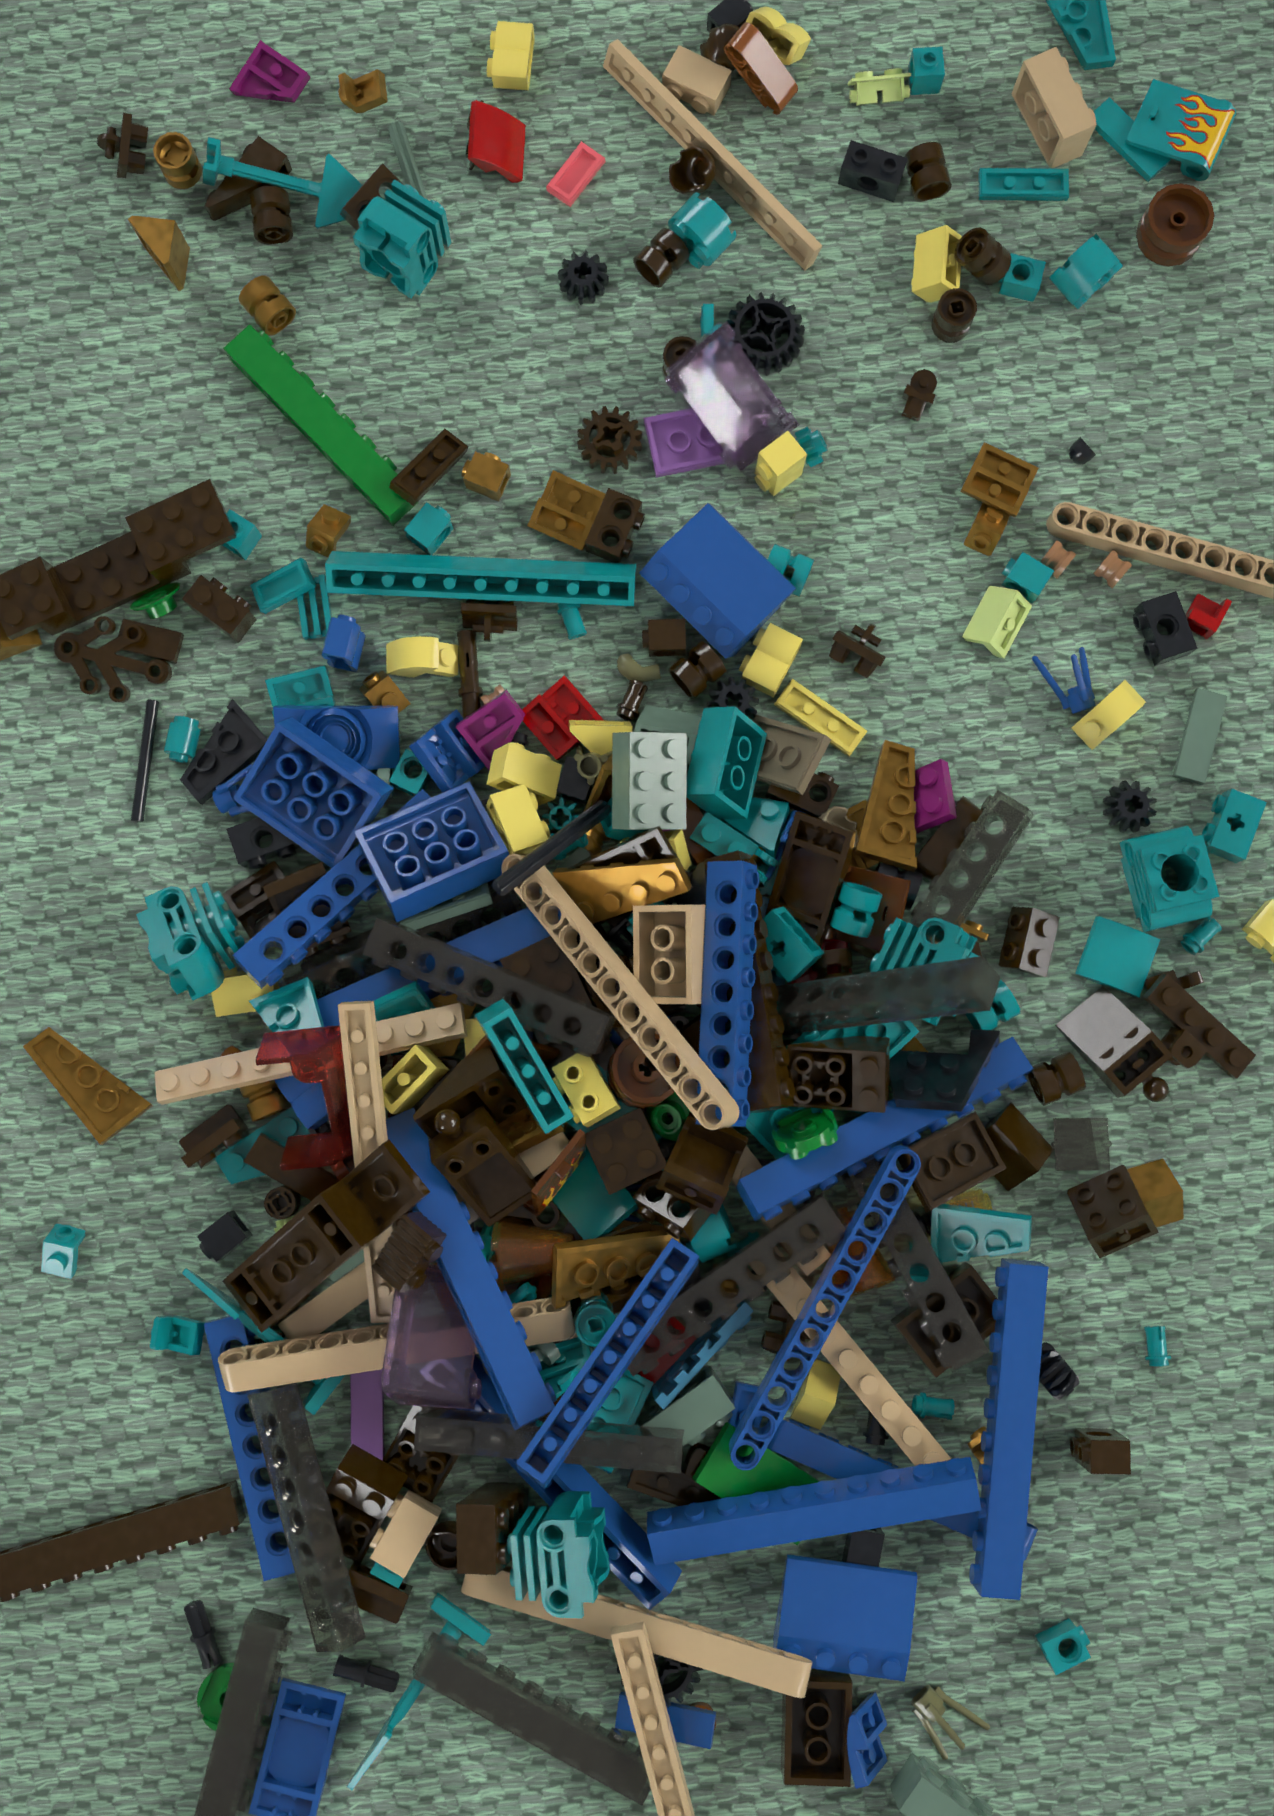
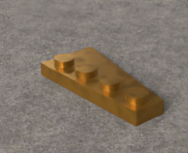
M888 740L883 742L854 852L856 855L912 872L917 869V857H915L916 830L914 826V815L916 813V801H914V748Z
M679 858L639 861L636 864L625 865L623 863H611L609 866L602 867L589 865L581 866L578 869H567L565 867L556 868L552 872L554 878L591 924L632 911L633 906H645L689 891L692 887Z
M50 1027L23 1046L100 1145H103L153 1106Z
M663 1229L553 1244L551 1304L556 1310L566 1306V1302L580 1297L582 1300L593 1296V1291L609 1285L612 1288L624 1284V1280L636 1275L640 1277L645 1276L671 1238L674 1237ZM680 1236L678 1239L674 1238L680 1243Z

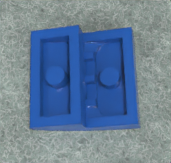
M457 709L445 716L409 746L442 793L462 785L468 778L477 774L485 766L456 728L457 723L463 720Z
M876 1692L870 1693L849 1717L847 1750L856 1789L868 1786L888 1761L879 1734L888 1724Z

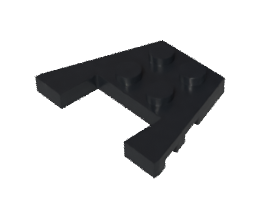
M971 1029L968 1054L902 1051V1047L889 1060V1083L896 1107L962 1112L978 1083L981 1071L990 1061L993 1049L997 1048L1000 1043V1031Z

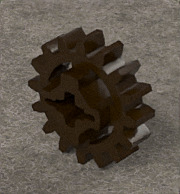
M603 406L602 414L600 415L592 410V420L583 418L582 426L585 429H578L577 431L578 438L581 439L577 441L578 450H583L581 453L582 460L590 459L591 469L600 465L601 473L603 474L606 472L607 467H611L614 474H617V466L621 465L625 470L629 469L628 460L636 462L637 453L635 451L642 450V443L639 441L642 439V431L636 430L638 428L637 419L629 421L630 412L626 411L623 415H620L617 406H615L612 413H608L607 407ZM596 430L597 436L590 443V436ZM608 436L611 440L615 439V442L611 443L610 440H605V437ZM630 437V443L627 449L624 450L622 444Z

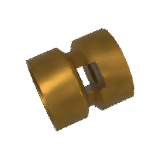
M168 132L160 136L155 142L153 152L167 182L172 187L178 189H188L194 186L200 180L202 167L189 139L177 132Z
M267 275L254 278L240 292V304L252 317H255V322L267 335L278 334L295 318V307L283 294H280L279 288Z
M275 1080L240 1087L242 1096L249 1098L247 1109L252 1122L268 1118L291 1107L290 1102L282 1094Z

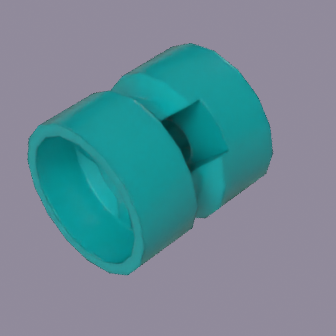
M774 544L767 560L797 588L792 594L800 597L814 559L802 554L792 556L789 549ZM788 565L795 569L792 577L784 575Z
M843 882L838 896L841 906L835 907L830 926L854 936L869 937L874 923L871 914L878 911L883 896L882 893L860 884Z
M997 979L990 983V987L983 989V994L974 993L962 1000L961 1007L974 1029L994 1030L998 1027L999 1020L1007 1022L1020 1014V1007L1014 995L1002 980Z
M601 1295L592 1296L586 1299L579 1308L575 1321L576 1334L586 1345L597 1347L619 1313L614 1314Z

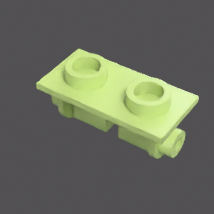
M901 68L885 70L882 76H873V71L855 73V78L848 82V86L854 85V90L849 92L850 103H856V106L878 103L877 91H882V103L902 102L904 98L910 97V86L904 85V80H907L911 73H902Z

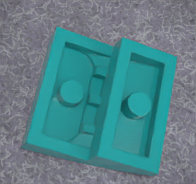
M326 665L265 680L272 707L275 705L336 706Z
M1096 916L1075 974L1100 985L1114 988L1132 997L1140 998L1160 939L1121 923Z

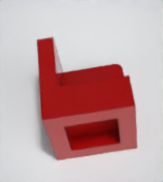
M1197 594L1186 613L1191 631L1205 639L1211 637L1220 626L1232 601L1226 598L1222 603L1218 604L1201 594Z

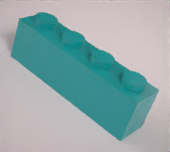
M502 998L474 1015L544 1133H549L573 1118L572 1112L511 1006Z

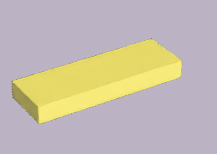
M794 679L790 681L774 704L809 730L827 735L831 739L830 744L848 757H850L867 733V730Z

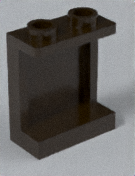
M322 861L263 885L265 894L269 898L276 917L327 873ZM319 905L313 910V914L318 917H324L330 912V908L326 905ZM346 920L343 923L338 921L330 928L332 930L331 934L323 942L318 944L315 941L306 949L308 954L305 957L318 952L317 946L329 941L332 946L348 939L346 934L352 931L348 921ZM294 926L289 931V935L293 938H301L307 930L302 926Z
M689 1112L656 1188L717 1215L729 1190L728 1187L749 1138L727 1127L716 1130L706 1129L702 1125L696 1124L695 1116Z

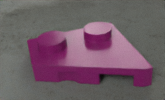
M260 40L229 90L237 96L295 103L311 77L305 70Z
M506 689L457 723L456 728L488 770H490L494 750L512 741L525 713Z
M943 759L915 770L914 801H916V813L914 815V826L916 834L957 818L948 762Z

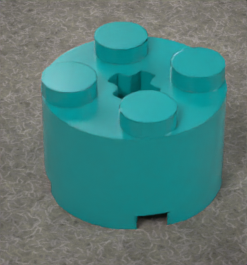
M696 192L668 220V227L687 246L690 253L689 262L695 268L700 269L703 265L711 266L736 239L737 234L736 230L731 234L728 226L732 222L725 211L709 197L704 201L699 199L698 197L701 193Z
M1096 233L1080 246L1063 264V267H1059L1049 279L1072 306L1074 305L1079 309L1098 289L1100 290L1107 284L1123 265Z
M723 1203L717 1215L711 1213L692 1241L686 1243L688 1249L700 1256L699 1259L702 1263L739 1248L737 1240L731 1242L730 1234L734 1232V1229ZM689 1211L682 1212L678 1218L685 1217Z

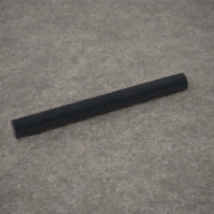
M148 699L146 701L131 821H144L159 701Z

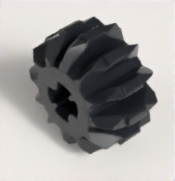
M586 249L580 257L573 251L571 260L563 259V269L558 271V279L561 281L559 283L560 290L567 292V299L569 301L578 296V303L582 305L584 298L588 297L589 301L594 304L596 300L595 294L603 296L605 293L604 286H607L609 283V276L606 274V264L600 263L598 254L589 258Z
M731 676L728 678V686L719 680L716 684L718 690L711 689L709 691V696L714 700L707 702V708L728 707V698H731L733 701L738 699V709L747 717H756L757 710L753 706L759 704V698L750 697L755 693L756 689L754 686L744 689L746 680L742 678L739 685H735V679Z
M1126 780L1120 782L1119 788L1116 786L1109 789L1111 796H1106L1103 799L1105 805L1111 806L1103 811V815L1108 816L1112 814L1114 817L1109 821V825L1114 826L1120 822L1119 831L1122 833L1126 832L1128 828L1133 833L1140 831V825L1143 827L1149 826L1151 824L1149 817H1153L1157 813L1155 809L1149 807L1157 802L1156 798L1148 799L1147 797L1151 788L1146 787L1140 790V781H1135L1130 786ZM1128 801L1133 803L1131 807L1135 806V810L1132 812L1127 810L1129 806L1125 807V803Z
M1044 1342L1041 1351L1039 1382L1053 1398L1061 1400L1064 1396L1071 1394L1074 1388L1080 1384L1079 1377L1050 1343Z

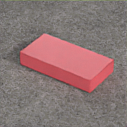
M581 141L546 186V190L571 207L603 166L605 157Z

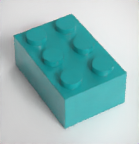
M737 707L704 708L687 774V798L717 819H747L767 736L764 730Z

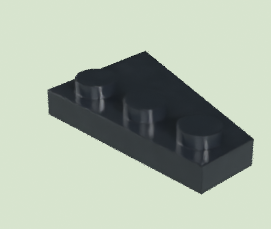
M233 699L227 706L228 711L220 723L217 722L211 732L213 734L205 747L199 749L180 778V781L201 805L213 796L212 793L216 790V786L225 783L254 762L267 741L265 735Z

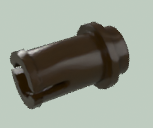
M630 680L622 702L616 706L618 709L616 714L627 721H633L635 717L637 718L640 714L638 709L648 687L639 681Z

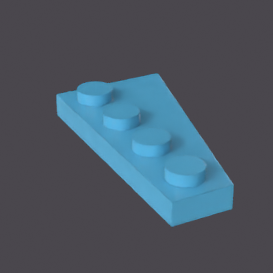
M742 1296L739 1297V1302H733L652 1386L651 1391L654 1400L663 1410L709 1359L726 1345L728 1338L750 1321V1314L754 1310Z

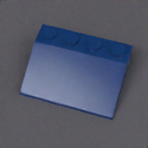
M707 503L669 539L639 572L725 659L735 656L797 589L710 503Z
M290 717L276 724L233 800L333 868L350 853L358 842L354 831L372 823L394 788L293 717Z
M470 781L354 831L396 922L498 878L502 875V863L509 855L508 849Z
M787 1554L774 1628L773 1648L811 1660L813 1662L811 1669L905 1682L911 1649L917 1572Z

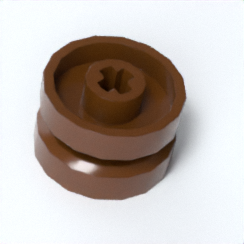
M1182 183L1168 185L1158 191L1140 219L1136 232L1138 247L1145 257L1158 265L1168 267L1181 265L1191 259L1213 227L1215 215L1211 201L1198 188Z
M655 1033V1040L659 1043L660 1036ZM631 1036L624 1040L610 1057L606 1072L608 1085L615 1097L625 1105L634 1108L641 1107V1109L655 1107L674 1093L672 1087ZM676 1055L674 1061L676 1067L679 1069L680 1059ZM640 1067L648 1069L649 1074L647 1077L644 1076V1071H639Z

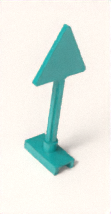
M208 137L207 161L204 162L203 184L215 186L218 174L229 177L235 175L318 197L319 202L315 220V227L317 229L345 221L340 212L362 187V184L331 154H327L325 159L322 182L316 183L234 161L232 157L221 155V140ZM361 209L359 211V215H361L364 209Z
M184 1269L182 1274L233 1319L236 1320L238 1318L245 1327L266 1343L286 1340L270 1327L261 1333L248 1314L240 1308V1304L191 1270ZM345 1375L311 1380L315 1385L303 1400L304 1408L315 1415Z
M437 1593L430 1603V1608L446 1621V1624L439 1633L441 1637L392 1711L391 1717L389 1716L348 1783L347 1788L351 1791L389 1741L394 1727L405 1717L451 1645H456L462 1634H465L482 1646L485 1645L491 1636L490 1629L440 1593Z

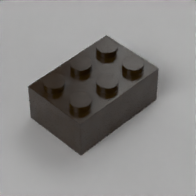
M964 1262L942 1279V1285L933 1286V1290H928L890 1321L929 1372L937 1378L990 1336L992 1332H995L996 1320L992 1316L993 1301L998 1299L973 1266Z
M485 1483L456 1504L457 1574L497 1575L512 1561V1555H509L507 1551V1539L509 1534L515 1529L518 1519L522 1518L528 1508V1495L524 1493V1483Z
M811 1669L804 1698L782 1694L781 1773L784 1785L851 1787L847 1731L849 1717L852 1714L853 1683L849 1674Z

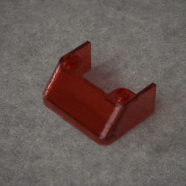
M340 1025L264 1033L255 1059L256 1065L290 1062L292 1074L297 1080L303 1083L321 1082L332 1131L328 1133L288 1136L280 1163L281 1171L335 1165L353 1153Z

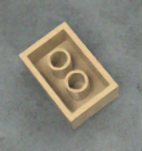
M1054 47L1023 61L1012 91V96L1049 168L1058 167L1082 156L1097 125L1093 110L1087 107L1083 99L1080 85L1074 82L1069 72L1066 58L1061 57L1057 47Z
M706 905L633 906V974L656 1004H701Z

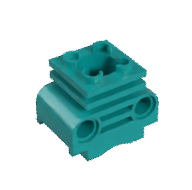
M394 179L391 183L393 192L387 189L384 193L385 200L380 196L374 197L357 219L360 228L354 234L353 240L360 250L361 267L372 275L385 279L391 273V283L394 284L399 292L412 299L415 293L420 296L436 273L438 267L437 254L442 257L445 252L443 244L449 247L451 238L446 211L443 206L435 200L429 201L425 199L411 185H403Z
M1181 826L1126 839L1119 843L1123 855L1121 863L1136 919H1140L1143 932L1199 920L1212 915L1213 906L1211 899L1220 896L1203 835L1194 836L1189 826ZM1163 863L1169 865L1177 874L1178 886L1176 891L1170 889L1161 877Z
M208 882L201 884L209 903L208 905L196 887L190 889L197 910L193 908L180 888L170 886L144 897L148 909L136 914L141 928L148 935V950L152 961L159 970L169 975V983L177 995L188 990L193 1001L213 992L223 983L224 972L216 953H219L229 970L235 968L228 947L235 953L246 944L242 935H236L235 927L238 926V922L232 910L228 909L225 911L222 906L225 903L219 890L213 892Z
M896 917L894 923H891L885 931V943L880 953L875 954L871 961L869 977L891 987V1001L897 1008L937 1026L943 1012L954 1017L956 1016L962 1003L964 987L979 967L982 958L972 953L977 938L969 935L963 928L940 918H929L918 928Z
M591 1491L562 1492L556 1497L549 1510L547 1506H541L536 1514L535 1506H528L522 1518L518 1519L515 1529L509 1534L507 1539V1551L509 1555H512L513 1568L510 1571V1584L512 1587H515L516 1600L522 1601L528 1592L529 1601H536L541 1592L543 1607L547 1613L558 1618L583 1619L584 1617L583 1603L595 1602L598 1596V1585L607 1578L610 1566L609 1555L603 1541V1532L606 1525L605 1508L592 1507Z

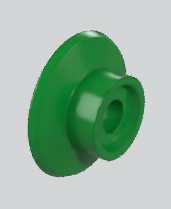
M170 583L141 596L130 605V609L133 611L145 609L150 619H156L170 613L178 606L172 595L180 589V583Z
M674 1091L671 1096L657 1106L646 1108V1114L650 1126L658 1135L668 1140L677 1141L687 1116L691 1111ZM667 1113L673 1116V1120L668 1117Z

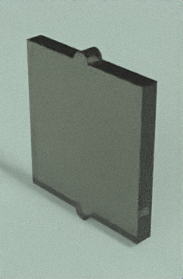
M1053 1118L1054 1141L1051 1143V1146L1054 1148L1055 1171L1110 1170L1109 1147L1112 1145V1142L1109 1141L1108 1118Z

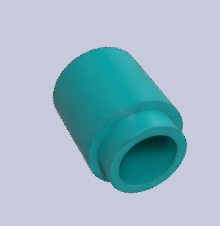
M175 716L174 721L170 722L164 752L169 754L170 760L187 763L188 758L193 759L195 757L201 729L198 728V720L184 716Z

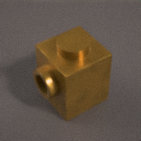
M475 451L472 460L468 459L462 470V477H464L467 489L496 501H500L511 476L509 465L501 462L498 456L485 452L483 455Z

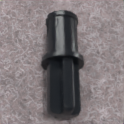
M201 1600L192 1601L184 1607L192 1633L190 1640L196 1644L202 1668L209 1669L211 1668L209 1654L214 1666L221 1663L223 1657L220 1654L214 1637L216 1629L210 1625L203 1602Z
M341 1654L338 1657L333 1673L335 1677L338 1676L361 1683L360 1687L362 1688L368 1685L391 1693L395 1692L400 1678L398 1672L372 1665L371 1660L365 1663L344 1657Z

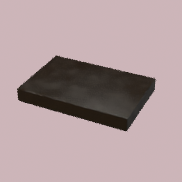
M976 1111L908 1147L920 1158L921 1167L912 1183V1187L926 1212L933 1210L1006 1169ZM902 1154L897 1158L903 1170L910 1165L911 1158L909 1154Z

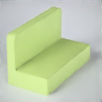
M989 586L962 637L966 641L983 644L996 657L1005 658L1032 605L1018 590Z

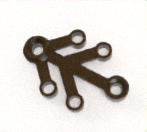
M100 616L95 620L94 626L81 634L63 633L54 643L55 655L62 662L72 664L81 680L80 689L85 694L95 695L99 693L101 682L98 678L92 676L83 658L96 663L110 687L109 696L114 702L124 703L128 701L131 693L130 689L123 685L113 666L144 674L147 680L154 684H165L172 677V668L166 661L154 659L147 663L116 654L132 643L143 641L145 631L139 625H127L122 635L95 649L87 645L102 635L108 636L113 634L116 629L113 619ZM107 620L109 628L107 631H102L101 624ZM134 628L138 630V637L136 639L130 637V632ZM68 642H70L73 647L70 653H66L65 651V645ZM155 666H158L161 670L158 677H154L152 674V669ZM89 680H92L95 684L92 691L87 689V682ZM118 688H122L124 691V696L121 699L116 697V690Z

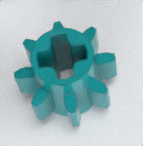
M808 426L795 432V440L807 453L806 464H809L811 468L823 462L824 460L821 455L828 451L821 432L819 430L812 432Z
M562 796L557 806L552 801L547 803L551 811L550 813L543 814L542 818L549 819V830L556 828L560 831L580 815L575 814L574 811L578 803L566 804V799ZM563 809L565 815H569V819L564 821L563 824L560 823V818H555V814Z

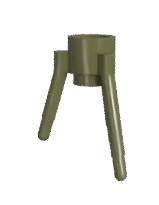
M581 744L577 745L574 759L578 761L577 769L579 774L587 779L589 785H595L601 767L612 755V751L602 756L595 752L584 755L583 746Z
M926 1685L913 1697L911 1704L914 1709L912 1712L920 1719L942 1759L947 1760L948 1754L929 1720L932 1723L936 1721L961 1750L965 1749V1744L942 1717L946 1710L943 1702L985 1730H989L990 1725L946 1695L939 1686L933 1689L930 1685Z

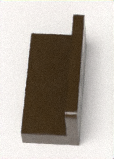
M353 1562L345 1578V1584L339 1599L390 1622L398 1623L413 1586L402 1582L399 1588H396L370 1574L371 1568Z

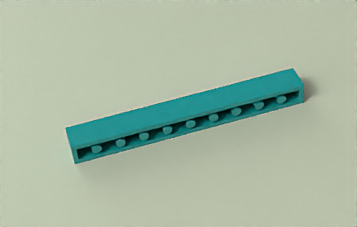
M331 551L325 563L327 593L634 606L636 564Z

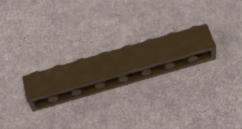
M739 850L704 860L706 876L708 862L745 861L756 865L751 855ZM757 888L755 903L758 907V917L754 922V936L756 937L757 948L753 954L755 983L752 987L751 995L754 1015L750 1020V1034L753 1046L749 1053L751 1082L747 1091L750 1113H762L794 1106L793 1098L795 1096L794 1084L789 1078L787 1068L790 1061L789 1053L782 1039L784 1023L782 1017L778 1014L776 1003L779 994L771 974L773 959L767 950L766 944L768 929L765 921L762 919L760 909L763 899ZM736 889L731 894V902H734L737 897ZM735 921L730 925V935L735 931ZM731 954L728 959L729 968L734 963L733 954ZM729 987L726 996L728 1001L733 995L732 987Z
M237 1481L227 1482L0 1551V1602L12 1600L20 1596V1591L31 1588L32 1593L47 1589L52 1586V1581L62 1579L63 1583L77 1580L83 1576L82 1572L94 1569L95 1574L107 1571L114 1567L113 1563L125 1560L126 1564L140 1561L145 1558V1553L156 1550L157 1555L164 1554L176 1549V1544L188 1541V1545H194L208 1539L207 1535L219 1531V1535L223 1536L239 1529L238 1525L246 1518Z

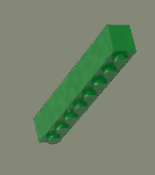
M249 324L223 348L229 360L394 526L414 507L389 488L390 482L398 475L395 472L397 469L396 465L386 455L381 458L374 451L377 447L366 434L360 436L354 430L356 426L345 413L339 415L333 409L335 404L324 392L319 395L313 389L315 384L303 371L299 374L292 367L294 363L284 351L278 353L272 347L274 345L273 341L263 330L257 332Z

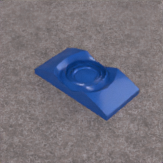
M275 705L273 707L274 726L280 721L293 717L367 770L396 768L400 761L398 706Z
M287 1678L282 1679L248 1814L256 1816H317L342 1717L346 1693Z

